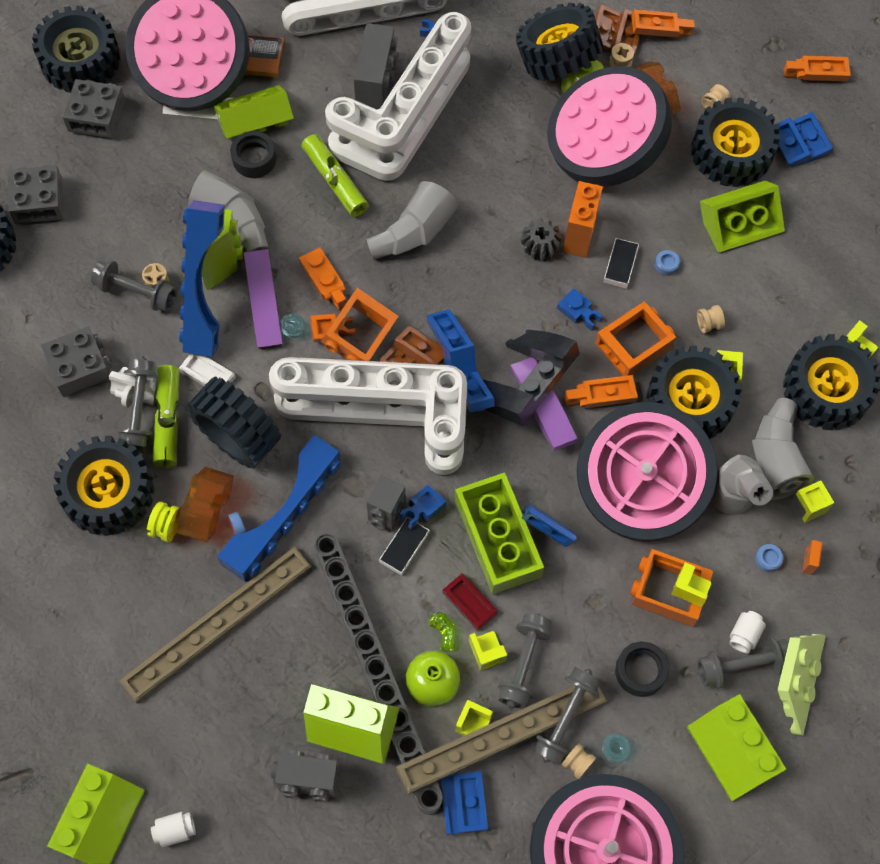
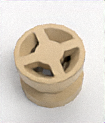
M626 43L616 44L612 48L609 62L610 67H631L634 49Z
M717 84L710 89V93H706L702 97L701 102L705 109L708 106L712 108L714 102L720 100L721 104H724L725 98H731V95L724 86Z
M153 263L144 268L142 277L145 285L155 288L158 283L157 279H165L170 285L166 268L163 265Z
M719 305L712 306L709 310L703 308L697 311V321L702 333H708L714 328L720 330L725 327L724 314Z
M578 743L561 765L565 769L570 768L574 772V776L580 779L595 761L596 757L593 754H587L583 746Z

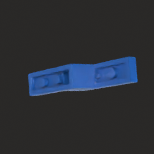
M451 310L427 315V323L443 347L445 365L457 367L466 376V407L469 412L483 411L486 408L494 407V397L476 369L474 345Z

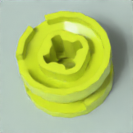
M158 502L153 508L148 521L147 530L151 531V533H147L148 537L154 539L160 537L162 541L170 543L178 531L182 509L177 506L168 507L167 503Z

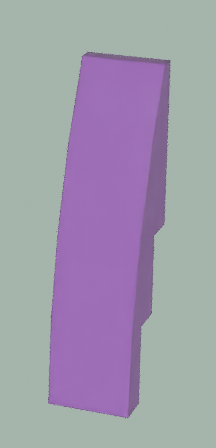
M269 250L245 252L244 258L257 347L264 348L283 345Z
M531 357L510 365L511 373L519 385L524 382L538 364L534 358ZM552 389L533 413V419L552 449L556 451L577 443L578 440Z

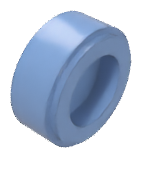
M670 250L661 251L655 260L656 270L666 276L676 273L680 265L679 256Z
M234 512L227 515L234 535L246 532L239 513Z
M772 544L763 545L755 555L757 566L765 572L776 571L784 559L782 551Z

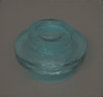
M291 313L285 315L280 320V330L284 335L290 338H297L303 333L304 321L299 315Z
M611 734L603 741L602 752L609 761L622 762L630 753V743L621 734ZM618 744L621 751L614 753L611 750V745Z

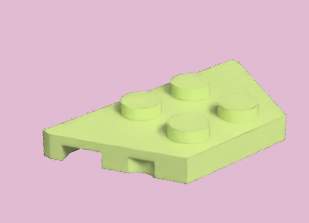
M803 635L800 637H790L778 693L783 701L785 715L793 717V724L790 730L795 735H804L810 704L815 699L814 686L816 677L821 672L820 660L826 638L825 635Z

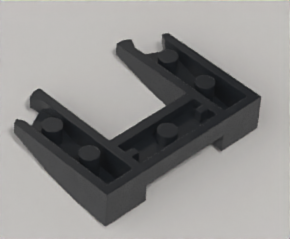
M528 329L525 331V334L515 340L510 339L505 342L507 348L537 359L540 362L518 389L497 382L483 380L493 395L495 403L494 407L484 410L524 426L579 356L580 352L576 340L546 331Z

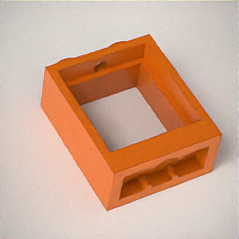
M578 182L568 221L563 253L587 257L603 186Z
M356 288L320 342L325 344L324 346L328 351L334 354L338 353L345 360L369 361L398 318V315L359 288ZM351 307L382 327V330L366 354L334 333Z
M644 301L597 333L595 344L622 376L636 374L671 350L676 336L673 329L669 325H665L659 318L657 311L653 307H649ZM641 317L661 341L633 359L613 335Z
M651 549L649 556H643L638 571L643 573L640 581L635 580L630 592V595L634 596L632 605L694 627L702 607L689 603L686 612L643 596L652 566L679 575L686 562L695 566L693 574L711 581L713 571Z

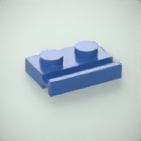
M482 772L453 774L442 779L441 789L446 835L488 831Z

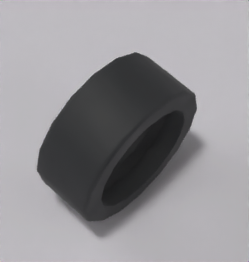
M244 132L235 138L230 148L234 168L245 177H263L275 167L277 157L274 142L263 132ZM252 146L262 147L268 153L263 160L255 163L245 162L240 159L241 152Z
M640 641L631 643L623 649L616 661V678L620 686L633 696L646 697L653 695L662 688L669 676L667 656L658 646L650 642ZM639 653L647 654L655 660L658 666V675L652 683L640 685L628 677L626 663L633 655Z

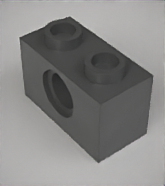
M382 475L380 476L366 502L368 520L371 521V525L380 530L385 528L390 531L393 530L400 512L403 511L406 505L404 485Z

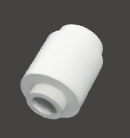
M753 611L741 613L730 634L731 640L729 644L734 649L746 654L751 649H755L766 627V624L762 621L763 617Z
M181 811L155 819V826L151 827L154 843H160V846L164 848L190 839V836L196 835L191 813L184 814Z

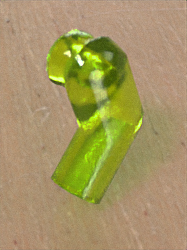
M437 612L430 615L428 619L430 627L437 628L442 634L440 649L443 651H453L456 631L454 624L444 613Z

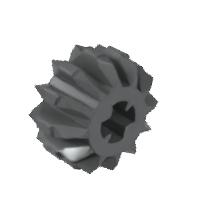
M541 218L538 220V223L531 220L529 227H524L521 244L524 246L523 250L525 253H531L532 259L540 256L541 261H543L545 255L552 259L554 252L560 250L562 234L559 233L558 226H552L551 220L547 223H543Z

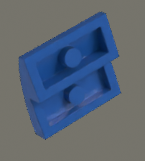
M813 112L793 121L790 117L777 123L780 128L778 132L780 134L778 147L789 166L808 163L833 153V147Z
M528 504L522 510L523 520L563 546H569L577 538V534L534 505Z

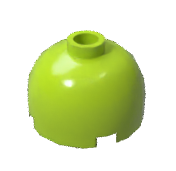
M437 650L425 651L417 655L409 664L406 672V687L410 696L420 705L429 708L442 704L445 705L458 692L460 672L455 661L446 653Z

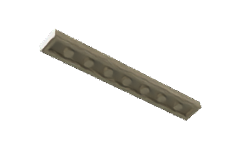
M293 547L119 681L136 703L140 702L312 569L311 565L297 548Z
M575 685L397 766L395 770L407 795L524 742L537 734L539 735L556 727L575 689ZM598 687V697L587 691L585 692L573 718L607 702L600 687Z

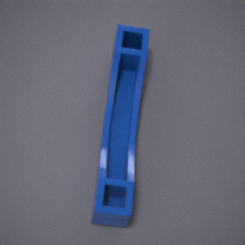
M194 200L188 208H185L183 213L186 233L183 235L182 247L186 249V254L181 266L182 272L185 273V281L181 285V296H184V305H182L180 310L183 328L180 331L179 341L183 343L182 352L212 357L219 347V323L213 316L205 299L202 287V269L208 248L224 230V204Z
M314 435L299 453L297 480L284 506L261 526L248 532L234 535L217 556L220 565L244 582L249 577L253 578L256 576L262 566L260 563L266 556L269 557L274 553L278 546V540L282 535L286 536L294 526L293 521L296 517L303 515L307 511L311 498L314 495H319L324 489L325 481L329 475H334L341 466L340 452Z

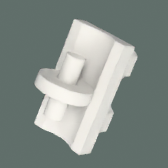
M123 367L119 372L112 371L109 375L111 380L110 393L115 395V397L121 398V404L124 407H130L133 402L136 379L134 376L124 374V370L128 369L127 367ZM146 378L143 403L154 405L156 402V379Z

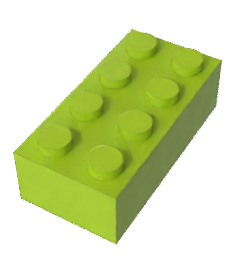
M505 472L455 489V503L492 595L541 578L544 571L543 563L527 524L522 519V512Z

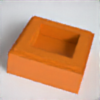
M812 540L807 546L802 573L812 575L820 566L822 542Z

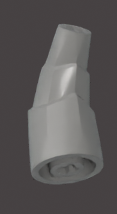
M203 170L192 187L188 206L194 200L224 204L225 209L232 210L234 220H238V233H241V242L246 252L269 249L264 233L265 225L254 204V198L208 170Z
M427 181L420 182L399 220L392 224L385 232L366 239L373 260L392 254L399 255L421 245L428 246L459 207L457 199L440 185Z
M779 398L775 402L768 415H764L756 438L752 440L756 462L763 470L764 476L773 489L771 500L795 495L798 490L809 486L814 481V476L803 458L797 443L793 442V423L798 406L788 398Z
M739 454L728 460L718 469L717 485L711 503L723 513L731 515L741 514L750 509L753 504L764 505L768 503L773 496V489L758 463L746 455Z

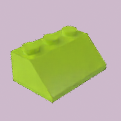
M279 85L213 105L223 135L226 139L230 138L231 140H235L237 136L244 132H264L267 130V126L274 124L275 127L284 126L289 123L288 120L294 119L287 93Z
M768 181L755 183L700 201L704 226L718 252L785 232L779 187Z
M225 209L224 230L208 248L203 262L202 277L206 289L214 288L237 271L239 260L244 258V246H241V233H238V220H234L232 210Z
M311 684L304 709L307 742L385 764L399 708Z
M740 694L712 709L687 726V729L731 802L786 770Z
M87 763L47 847L86 864H111L145 790Z

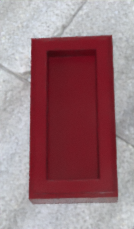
M463 573L442 590V593L477 631L498 615V611Z

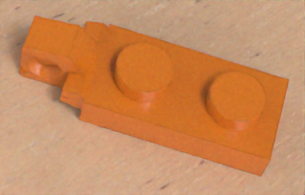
M634 9L631 15L634 34L682 37L691 36L695 29L694 20L681 19L677 13Z
M803 56L802 59H796V61H786L783 68L784 77H797L800 80L848 81L851 76L848 57Z
M321 247L299 257L300 264L322 299L326 301L331 299L338 310L342 309L346 304V298L343 295L346 289Z
M633 375L583 381L582 384L576 386V389L566 390L564 398L566 406L580 404L581 408H592L636 402L638 396Z

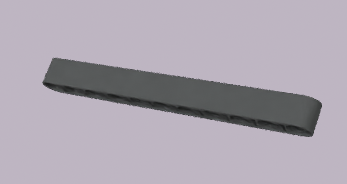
M329 533L321 534L317 537L314 544L317 559L373 698L377 702L398 707V715L405 719V723L402 726L394 727L391 738L400 764H403L425 754V751L340 544L334 535ZM324 545H332L334 547L329 553L321 551ZM335 568L344 570L343 574L338 577L330 575V572ZM344 592H351L354 596L349 601H343L340 599V595ZM353 616H361L364 619L360 625L356 626L349 622ZM364 640H370L374 643L370 650H362L359 647L360 643ZM373 665H381L384 671L382 674L375 676L369 672V669ZM384 690H391L395 694L390 701H383L379 695ZM405 741H412L416 748L411 753H404L400 749L401 744ZM437 782L412 793L417 807L423 814L433 815L440 810L443 797ZM425 794H434L438 799L436 805L433 807L423 805L421 799Z

